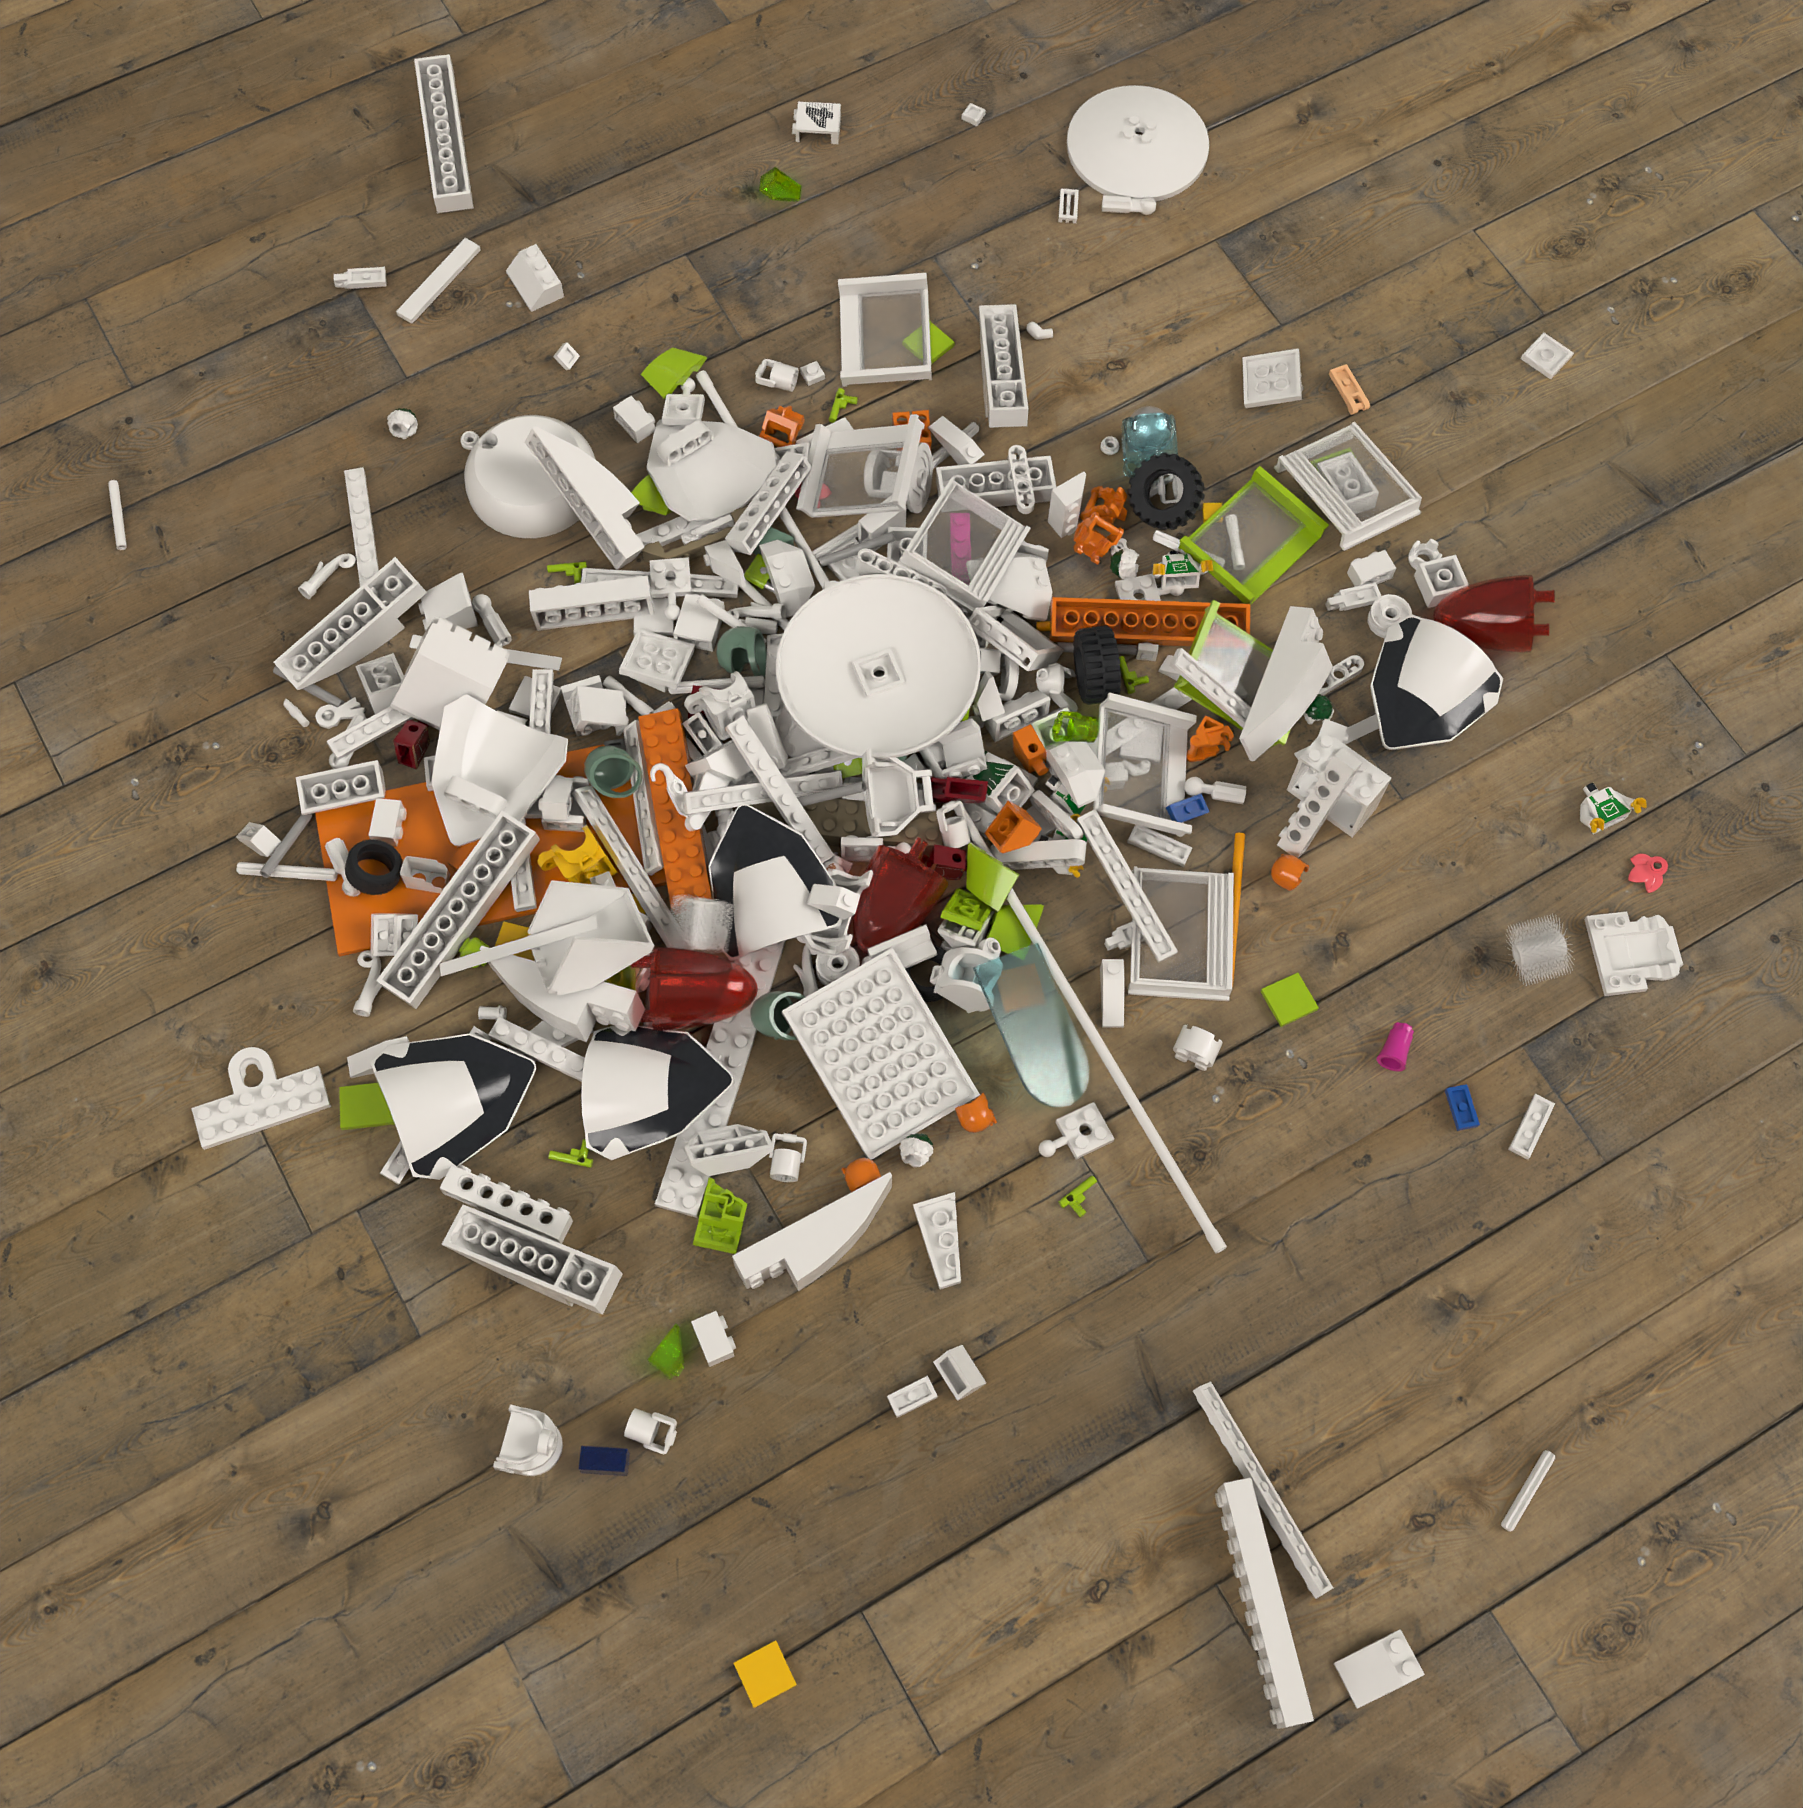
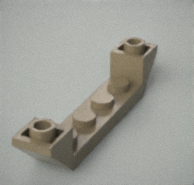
M747 507L738 508L730 513L734 525ZM726 527L720 532L708 534L702 539L691 541L682 547L673 548L666 553L659 541L648 543L641 551L643 560L650 563L649 560L689 557L690 562L706 554L704 546L726 540V536L733 527Z

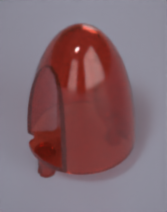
M1532 575L1506 576L1484 580L1457 589L1444 597L1434 609L1433 619L1460 632L1479 648L1504 652L1530 653L1533 636H1549V623L1534 624V605L1545 602L1554 603L1555 590L1536 591Z
M917 837L909 853L906 854L884 845L876 847L864 872L865 874L869 870L873 871L870 885L862 891L856 912L853 915L854 938L856 944L864 953L868 954L867 949L919 928L947 889L949 884L946 879L935 870L924 865L929 858L923 854L928 846L925 840L921 841V838Z
M679 948L653 949V953H650V955H646L631 964V969L650 968V1010L644 1011L640 1022H652L654 1031L695 1028L723 1021L749 1007L758 992L755 978L745 968L733 961L705 952Z

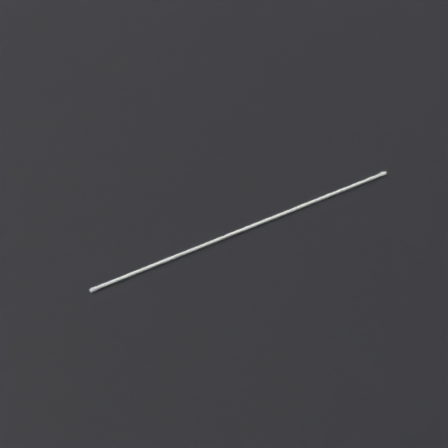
M704 370L698 372L696 378L708 394L724 423L738 427L714 388L707 372ZM784 507L779 516L791 536L794 537L798 548L803 550L808 565L823 588L824 581H829L788 510ZM882 670L874 672L876 677H881L885 674ZM929 747L920 750L919 752L929 769L932 770L933 776L935 778L947 779L942 775V769ZM964 808L971 840L974 845L993 857ZM1012 888L1006 898L1200 1224L1215 1254L1227 1248L1226 1244L1212 1225Z

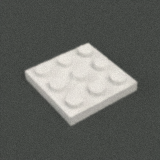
M1299 349L1243 357L1245 408L1302 400Z
M638 629L619 668V674L677 690L694 653L695 644Z

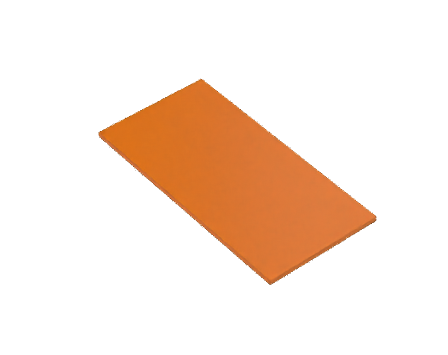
M605 745L567 752L566 762L556 775L566 778L581 776L587 779L584 772V763L589 753ZM631 779L623 786L611 790L620 793L628 791L632 788ZM426 782L386 790L385 798L382 799L401 800L407 811L406 819L402 821L401 826L403 828L402 839H399L398 846H393L400 853L402 861L407 856L437 860L438 863L444 864L448 869L450 881L457 870L451 867L448 861L462 846H455L451 843L434 790L428 791ZM594 788L644 869L633 794L625 798H611L602 795ZM376 800L315 813L324 868L334 869L325 848L327 842L340 838L344 841L349 853L354 845L363 840L370 839L369 831ZM525 818L526 826L535 831L540 838V841L530 853L537 908L520 912L515 911L510 880L477 926L536 914L551 880L569 882L563 876L558 866L551 870L543 871L537 862L539 855L544 851L551 850V846L555 844L560 849L566 851L575 850L583 845L586 834L576 831L544 830L542 818ZM587 819L586 825L618 872L612 876L616 887L629 888L632 893L633 891ZM365 859L358 862L361 869L371 875L379 876L390 872L386 865L374 859ZM664 868L652 876L648 875L655 887L667 885ZM417 873L413 875L415 878L425 879L426 882L424 874ZM341 874L337 875L335 881H326L339 957L371 950V914H417L419 923L440 893L407 888L400 876L398 884L388 893L370 895L361 892L358 896L353 897L346 895L342 890L344 880ZM436 877L431 883L434 887L442 889L446 885L443 877Z

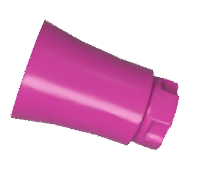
M1399 1022L1394 1023L1376 1059L1382 1067L1391 1071L1405 1070L1414 1033L1410 1025Z

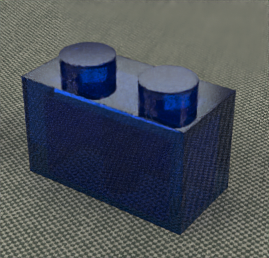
M581 1446L579 1471L584 1474L628 1476L630 1452L624 1448Z

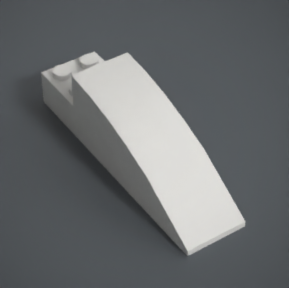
M1016 304L979 306L985 417H988L989 427L1027 426L1028 402Z
M536 426L533 427L525 440V444L614 568L619 570L633 561L643 550L644 545L642 539L634 533L630 522L626 518L633 513L639 505V501L609 470L584 451Z
M394 557L278 657L274 663L297 690L334 675L372 653L401 632L405 627L397 618L427 592L398 559Z
M1294 606L1289 608L1239 738L1250 761H1255L1293 727L1316 698L1333 667L1324 644L1318 643L1322 639L1323 630L1319 625L1318 617H1316L1313 608Z
M481 946L480 951L485 950V949H489V948H488V947H485V946ZM510 955L488 962L493 971L520 1003L551 1026L584 1042H587L596 1021L603 1025H615L623 1031H628V1029L636 1031L645 1011L637 991L603 981L590 989L557 996L556 993L549 994L547 992L536 961Z
M891 1173L885 1174L733 1255L734 1266L746 1289L750 1287L752 1289L758 1288L764 1283L763 1280L769 1277L776 1278L784 1273V1269H787L798 1291L818 1279L835 1265L867 1230L892 1188Z
M462 1205L442 1243L443 1246L530 1289L571 1307L575 1303L602 1315L623 1275L615 1265L466 1205Z

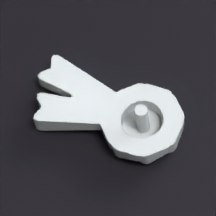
M354 697L339 707L330 704L320 707L315 717L319 726L330 729L338 726L341 719H353L354 715L358 714L365 717V709L363 707L360 708V703Z

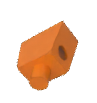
M1027 725L1013 732V752L1028 773L1036 771L1039 776L1046 774L1049 770L1046 765L1047 752L1032 725Z

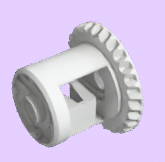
M922 442L918 445L906 501L907 508L913 513H920L924 509L932 484V454L928 444ZM883 449L873 450L869 454L864 471V485L870 497L888 499L893 495L897 473L887 472V468H890L889 458L896 459L895 466L899 467L902 451Z
M979 648L981 659L980 674L989 671L992 676H995L1002 671L1001 686L998 692L1001 701H1010L1014 697L1018 685L1019 664L1000 650Z

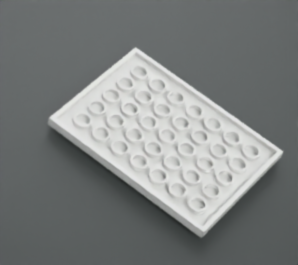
M893 948L782 1010L783 1016L864 1154L871 1160L899 1144L901 1140H904L910 1134L921 1131L954 1111L956 1107L964 1105L980 1095Z

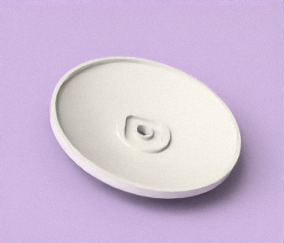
M1122 86L1093 96L1077 110L1068 129L1067 151L1070 162L1077 174L1098 192L1109 196H1127L1138 199L1151 197L1155 201H1160L1183 192L1198 179L1206 165L1209 152V137L1200 116L1189 104L1179 97L1153 87ZM1136 132H1142L1143 134L1137 135Z

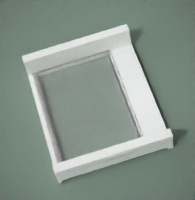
M915 273L838 279L842 360L840 378L842 387H847V385L920 379L932 380L927 274Z
M917 414L910 415L909 423L906 425L837 432L829 431L822 424L815 425L807 459L812 468L802 481L796 509L802 510L811 518L906 511L905 505L918 445L925 424L918 419L919 416Z
M1355 422L1288 455L1280 456L1277 465L1274 466L1277 473L1288 470L1342 534L1340 547L1344 551L1421 514L1419 506L1422 497Z
M952 477L898 563L943 585L947 590L946 596L972 614L975 608L985 606L1029 532L1030 527L1027 525L1025 527L953 481L954 478Z
M1109 692L1108 698L1099 705L1096 757L1104 767L1105 775L1098 798L1094 801L1093 810L1096 809L1099 816L1176 834L1179 837L1191 834L1192 825L1171 821L1166 807L1185 800L1187 732L1196 723V715Z
M1134 866L1132 870L1134 877L1178 952L1158 963L1132 918L1131 974L1128 995L1229 1001L1232 991L1234 873L1222 874L1148 869Z

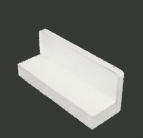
M926 925L867 949L871 960L893 948L905 969L937 955Z

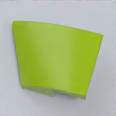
M672 347L654 359L641 375L666 399V395L672 394L678 385L683 386L693 371H699L707 357Z
M647 475L631 492L639 501V505H642L643 510L653 511L662 515H668L673 512L666 506L650 475Z
M969 842L966 888L981 901L999 912L1020 874L1002 865V862Z
M1003 905L1000 911L996 910L990 922L992 927L987 938L996 939L1000 944L1002 952L1023 961L1031 944V939L1010 905ZM1023 905L1037 929L1044 905Z
M713 1178L708 1179L693 1245L736 1254L747 1203L735 1197L728 1189L724 1190L715 1183Z

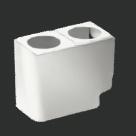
M407 856L400 870V875L406 887L441 894L443 889L434 887L431 884L432 880L436 877H443L447 885L450 879V873L446 866L433 859ZM417 873L424 874L426 882L425 879L415 878L413 875Z

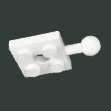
M688 378L683 386L681 385L683 394L666 395L662 415L663 425H690L702 419L705 398L704 395L690 394L696 386L693 379Z
M689 557L649 560L652 598L668 597L665 615L670 620H676L680 614V608L676 605V597L691 594ZM668 575H674L676 577L673 581H667L665 579Z
M1152 574L1115 581L1117 595L1120 600L1161 601L1160 595L1171 593L1174 596H1179L1184 592V589L1179 586L1172 590H1162L1161 587L1157 588ZM1176 580L1177 585H1181V581ZM1135 593H1142L1144 597L1136 599L1133 595Z
M854 835L841 837V858L847 861L882 862L883 854H896L899 858L905 859L912 852L911 846L905 842L899 843L897 846H883V838L873 836L858 838Z
M1093 1102L1057 1119L1055 1123L1063 1136L1054 1141H1042L1039 1144V1152L1044 1157H1051L1057 1148L1068 1144L1075 1159H1078L1112 1143L1115 1139ZM1087 1126L1091 1134L1083 1135L1080 1133L1079 1128Z

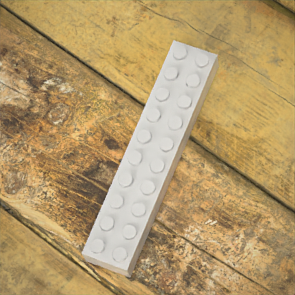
M450 54L414 59L433 198L437 213L474 208Z
M501 811L376 981L382 987L417 1009L441 976L440 963L453 960L462 944L469 938L540 841L536 832L504 811Z
M1251 1478L1223 1483L1217 1489L1218 1493L1215 1494L1218 1508H1222L1224 1515L1221 1517V1523L1224 1531H1228L1230 1540H1227L1229 1553L1234 1555L1235 1564H1233L1235 1577L1240 1579L1241 1587L1239 1588L1241 1601L1246 1602L1248 1611L1245 1612V1618L1248 1626H1252L1254 1635L1251 1636L1254 1650H1258L1260 1660H1257L1259 1672L1265 1677L1266 1685H1263L1266 1699L1271 1701L1270 1717L1272 1723L1277 1725V1729L1312 1722L1314 1719Z

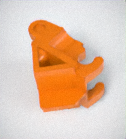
M779 406L778 409L767 410L759 437L772 442L776 447L795 445L796 437L804 424V416L792 411V406ZM777 430L787 434L789 443L774 438L769 434L773 435Z
M1095 487L1091 491V497L1085 510L1081 512L1079 517L1084 521L1096 512L1099 514V517L1112 525L1116 518L1125 521L1128 511L1123 505L1128 495L1122 487H1118L1116 492L1113 488ZM1098 498L1104 500L1103 505L1095 506Z
M1094 512L1090 518L1088 517L1077 525L1074 541L1076 542L1073 547L1074 551L1080 555L1084 553L1091 558L1093 563L1098 565L1100 563L1099 557L1102 558L1111 546L1117 545L1124 533V529L1115 527L1099 517L1098 513ZM1097 524L1111 534L1105 536L1093 529V527Z
M1205 716L1196 730V735L1190 738L1191 746L1187 751L1186 760L1196 762L1216 756L1219 753L1218 745H1223L1225 751H1229V741H1232L1234 738L1228 725L1224 726L1223 723Z

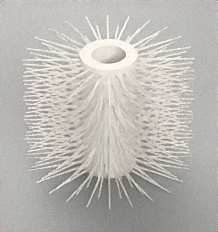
M681 896L679 899L676 900H682L684 896ZM687 896L685 897L686 901L682 900L678 904L675 903L676 906L673 907L682 906L672 912L676 913V911L682 910L680 913L671 916L676 919L673 921H680L672 925L673 927L671 928L679 924L681 926L675 930H668L673 931L674 935L670 934L672 937L669 938L673 939V941L667 943L679 940L677 944L670 945H684L691 949H697V952L698 950L704 951L708 948L709 950L712 948V951L727 948L724 947L726 945L722 946L721 944L729 942H725L727 940L722 941L721 939L728 936L724 932L730 930H727L725 927H729L731 923L721 926V928L719 926L729 920L722 921L725 917L733 914L729 912L730 908L723 911L724 908L731 904L723 906L722 903L724 902L714 901L710 898H704V896L703 898L691 896L689 899Z
M1554 917L1551 923H1547L1546 919L1545 923L1543 919L1541 923L1539 919V924L1542 926L1538 928L1535 922L1534 926L1531 925L1529 927L1528 922L1526 929L1520 930L1517 928L1516 930L1514 926V930L1512 932L1510 930V933L1517 931L1515 938L1514 934H1511V936L1513 935L1511 938L1513 943L1511 951L1513 953V960L1516 962L1515 965H1517V971L1519 966V974L1522 967V979L1525 971L1524 978L1528 977L1527 981L1530 979L1531 983L1532 978H1529L1530 975L1531 977L1534 975L1535 978L1542 975L1541 978L1543 980L1545 973L1550 972L1551 977L1552 970L1557 968L1558 974L1559 969L1560 971L1563 969L1565 973V968H1562V966H1568L1566 962H1569L1566 956L1568 952L1567 945L1572 944H1566L1565 933L1563 935L1562 932L1560 933V918L1558 931V924L1557 926L1556 924H1553L1552 927L1549 926L1553 922L1555 923Z

